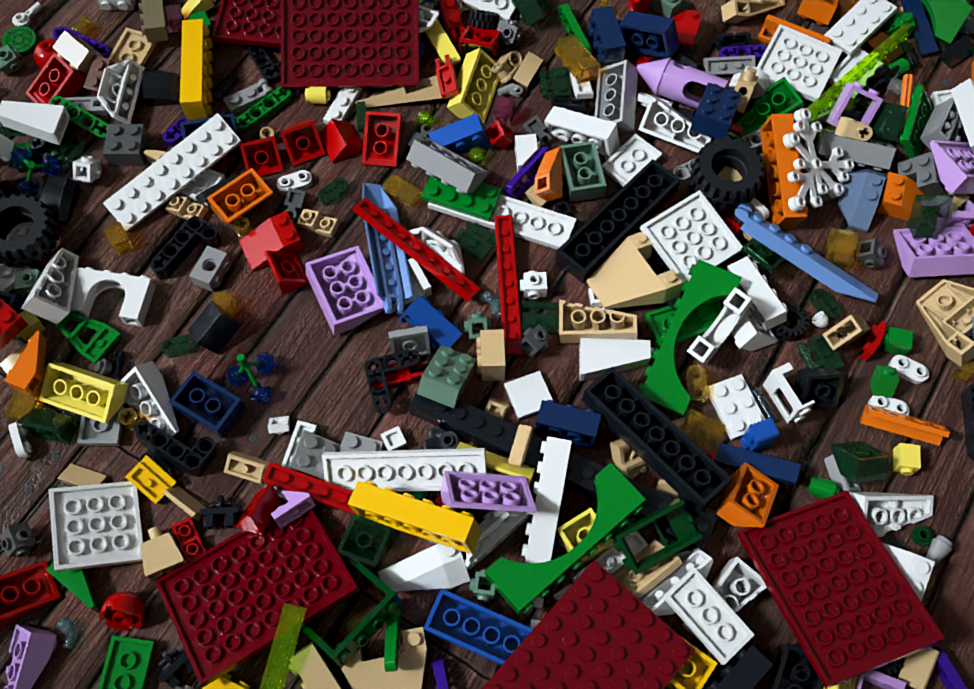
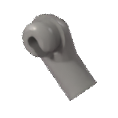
M511 83L497 89L500 97L507 94L519 97L523 94V88Z

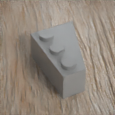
M953 97L934 107L920 136L922 143L930 151H932L930 146L932 140L961 141L958 131L962 128V121Z

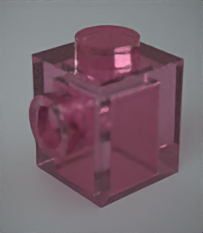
M181 5L163 6L168 33L182 32L183 14Z
M498 95L493 108V122L499 120L501 124L510 126L514 114L515 99Z

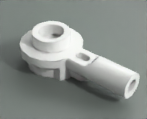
M37 2L25 13H17L12 18L13 24L17 27H28L31 18L42 8V5Z

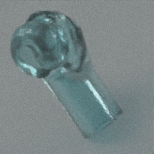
M490 291L482 293L480 300L491 305L492 316H500L499 299Z
M60 619L57 622V628L66 636L63 648L74 649L78 628L71 619Z

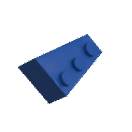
M477 113L428 133L432 141L458 155L493 147L485 131L487 128Z
M419 295L398 320L401 323L406 321L413 326L412 328L427 325L429 343L436 349H439L441 345L451 347L462 335L460 328L455 323H450L442 311L432 307L431 302L426 297L422 298Z

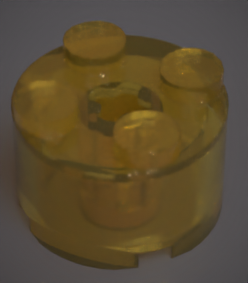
M831 228L826 243L827 253L825 254V259L836 266L851 268L855 257L853 255L857 247L858 231Z

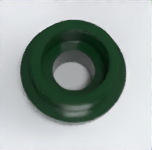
M919 525L912 530L911 538L915 544L927 546L932 542L933 534L928 527ZM920 532L924 533L926 538H922Z

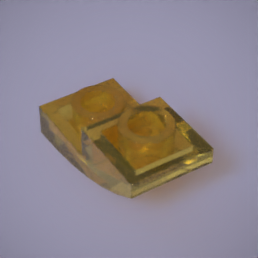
M394 174L382 185V189L385 192L396 196L400 202L411 207L422 195L419 189Z

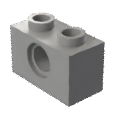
M207 245L189 275L193 284L214 292L215 288L221 284L225 271L227 272L231 266L228 254Z

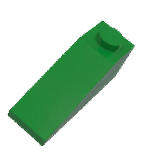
M53 562L46 569L90 609L97 613L101 610L87 568L54 572Z

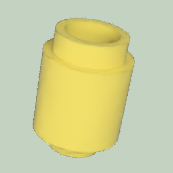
M327 87L305 88V101L310 102V104H327L331 100V91Z

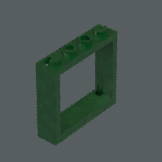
M348 552L341 559L350 575L352 576L357 570L382 591L386 597L335 650L326 644L306 624L299 628L340 668L349 660H352L358 650L368 643L376 631L380 630L384 623L403 604L396 592Z

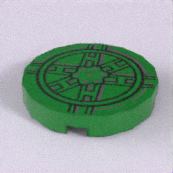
M25 26L14 27L8 30L2 39L3 47L8 45L12 49L16 48L22 56L30 54L29 51H34L38 44V38L34 31Z

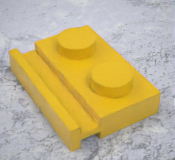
M145 455L125 476L155 504L165 496L164 491L166 489L172 488L177 483L170 474L148 455Z

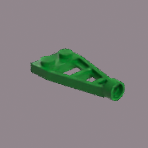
M70 312L58 324H55L78 352L95 365L107 355L122 337L118 331L107 324ZM70 319L80 323L73 332L65 328L66 323ZM85 328L97 331V334L88 344H84L79 339V335Z

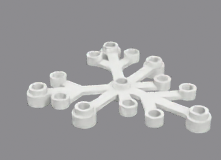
M801 108L794 113L796 123H794L793 128L796 133L790 132L783 136L785 147L788 149L795 147L803 156V158L794 160L793 165L796 170L789 172L787 176L791 183L803 181L798 194L788 200L789 208L793 212L804 208L806 205L805 196L808 190L810 204L813 208L822 206L821 195L828 193L831 198L841 196L844 192V187L841 183L849 180L848 172L854 168L852 159L844 158L837 161L839 157L844 155V151L840 146L832 149L829 161H821L816 157L813 140L816 133L822 131V125L819 121H816L809 126L811 112L807 108ZM800 136L806 141L808 151L800 143ZM801 169H806L808 172L799 173L798 171ZM824 169H830L840 183L834 182Z

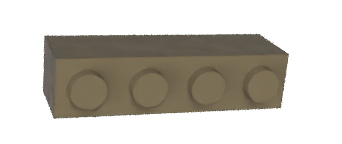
M139 0L140 13H143L140 14L141 24H144L141 25V31L143 36L146 35L147 42L168 40L164 0Z

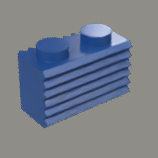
M765 418L753 425L750 424L740 439L743 449L757 452L771 446L779 435V431L772 418Z

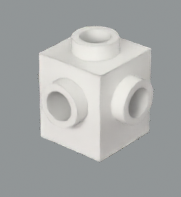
M81 156L80 159L73 161L74 180L92 183L100 178L102 173L100 160L93 159L92 156Z
M529 271L523 274V280H520V291H524V298L537 299L539 297H546V272Z

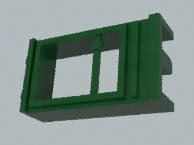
M676 498L669 504L624 529L613 533L615 540L612 543L617 552H622L625 557L622 562L628 572L632 570L637 575L703 538L693 526L692 517L686 513L683 507V500ZM665 515L678 539L669 545L655 522L656 519ZM652 522L661 538V543L665 547L637 562L624 537Z

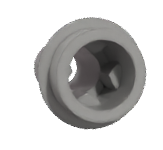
M937 535L936 538L932 539L925 558L935 562L933 567H936L952 551V542L941 535Z

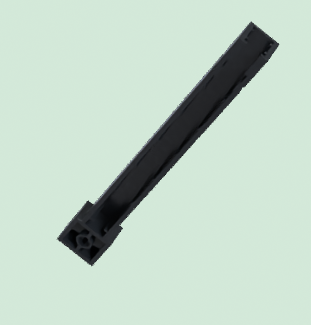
M416 392L409 404L411 415L437 427H443L448 431H452L458 437L497 455L509 458L518 430L517 426L461 400L457 402L454 408L418 395ZM532 434L524 464L535 467V472H537L538 461L543 462L544 454L540 453L542 441H546V439ZM570 451L564 486L597 501L594 479L605 467ZM624 476L646 499L643 504L644 509L638 515L632 514L630 516L634 519L640 520L675 500L668 495ZM680 496L679 499L683 500V507L686 513L693 519V526L703 537L685 547V549L692 551V549L699 548L703 551L718 517L717 511L706 507L702 512L698 513ZM665 515L655 520L665 539L672 543L678 540ZM652 522L647 524L649 526L654 527Z

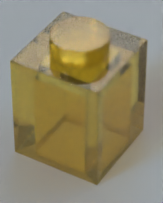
M121 222L103 229L116 255L134 248Z
M227 291L213 292L212 301L233 317L236 305L233 294Z

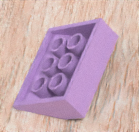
M932 140L930 146L940 181L945 185V189L951 194H974V149L970 147L969 142Z
M965 225L893 230L902 268L908 277L974 274V236Z
M359 246L305 263L306 276L334 335L351 330L385 310L384 301L377 296L374 277Z
M444 471L441 497L442 503L449 507L536 513V506L525 476Z

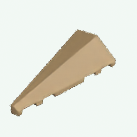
M435 74V76L420 79V87H395L386 90L385 93L357 100L355 103L357 109L439 99L442 97L437 74Z
M696 412L671 422L684 434H688L692 431L691 427L697 422H702L704 418L703 414ZM622 439L610 442L613 462L624 476L633 479L639 473H644L647 470L648 464Z

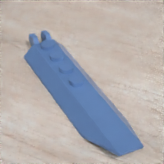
M363 183L362 199L366 197L400 224L397 207L380 184ZM364 220L377 296L384 301L386 314L391 313L392 302H396V313L403 314V301L413 298L406 254Z
M741 203L735 209V216L744 222L740 228L742 231L838 293L872 302L877 301L879 295L877 292L814 252L809 245L797 241L792 234L783 232L778 225L765 220L763 215L754 213L751 210V206Z

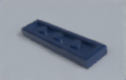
M900 0L904 12H912L915 22L912 35L920 57L937 54L939 49L921 0Z
M723 443L720 444L715 460L716 464L738 469L746 462L768 478L793 485L797 483L801 464Z

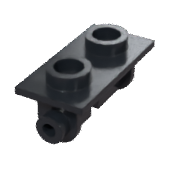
M748 31L739 32L736 35H733V33H720V35L714 36L716 49L721 50V48L728 46L750 45L751 33H748Z
M878 82L871 86L867 85L864 88L866 91H869V89L875 90L880 93L878 96H881V91L876 89ZM861 95L854 101V106L851 110L867 111L873 99Z

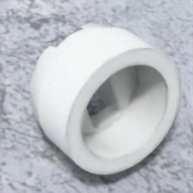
M820 311L813 316L811 322L818 328H824L828 325L829 318L823 311Z

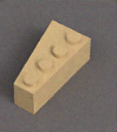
M559 299L560 343H580L581 338L637 340V315L614 310H602V308L595 306L594 308L587 307L580 303H567L565 300Z
M313 642L290 657L291 664H289V667L295 676L299 674L302 678L303 683H301L303 689H341L339 682L333 673L330 672L326 661L318 653L317 647Z

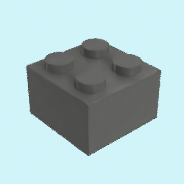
M108 124L103 155L109 166H145L146 157L143 152L148 149L149 135L144 124Z

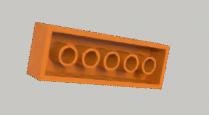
M771 114L760 129L771 220L781 230L795 229L808 215V207L806 205L802 210L793 212L788 205L789 198L796 196L802 185V181L791 183L787 177L789 172L796 170L793 165L794 160L801 158L795 147L788 149L783 143L784 135L790 132L796 133L793 128L794 123H796L793 114Z

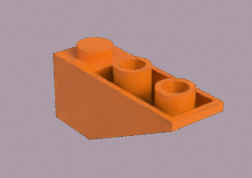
M561 147L545 152L535 176V195L547 202L563 197Z
M37 330L29 339L28 345L19 354L17 362L8 371L4 380L13 389L32 397L43 381L47 339L40 331Z

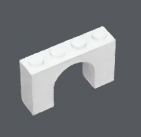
M90 267L77 268L70 312L88 318L95 298L102 291L109 288H119L125 291V299L119 314L120 319L124 324L143 327L156 288L149 277L143 275L137 277L128 273L118 274L109 270L98 271Z
M736 287L723 302L724 307L714 323L701 337L698 335L687 350L688 353L706 365L753 304L752 299Z

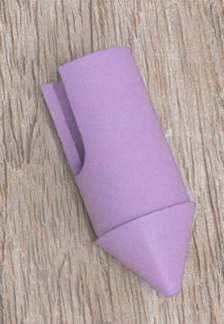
M671 58L637 65L638 73L655 95L663 96L695 109L698 108L701 97L693 95L688 91V82L694 81L707 85L709 82L724 88L728 83L726 79L690 66L680 65L671 60Z

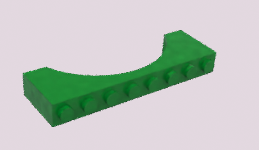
M921 0L931 18L935 41L948 47L973 7L966 0Z
M700 259L696 265L692 264L689 270L690 280L689 282L685 280L681 289L684 294L682 298H677L674 308L677 310L674 315L670 314L666 323L669 325L667 332L663 330L659 339L662 342L660 349L656 348L652 355L654 363L652 366L648 365L644 376H647L645 383L641 382L638 387V391L656 408L678 418L683 417L691 399V396L686 392L678 378L674 363V345L678 331L683 322L697 309L715 301L726 300L735 287L738 288L742 278Z
M612 463L608 464L595 476L594 484L597 493L596 517L588 534L575 548L561 557L541 563H519L500 557L485 570V577L518 615L522 611L525 614L535 606L533 602L538 597L543 599L551 591L549 588L554 583L559 585L567 577L565 575L566 572L570 569L576 570L583 563L581 561L583 557L593 555L598 550L597 545L601 541L606 543L613 537L614 534L612 532L617 527L622 529L629 522L627 518L632 514L638 515L644 509L643 504L646 499Z

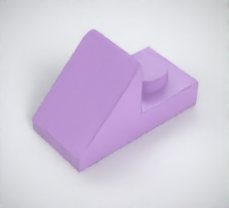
M967 200L960 210L951 211L944 219L945 226L965 225L966 227H971L974 224V203Z
M283 490L281 492L288 502L279 506L271 515L279 528L282 529L316 505L309 493Z

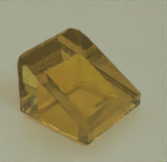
M974 361L958 367L951 375L961 382H966L974 373Z

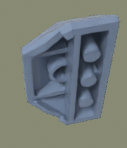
M871 169L848 173L849 180L844 182V192L839 197L837 203L847 220L848 226L863 232H867L870 227L886 179L885 173Z

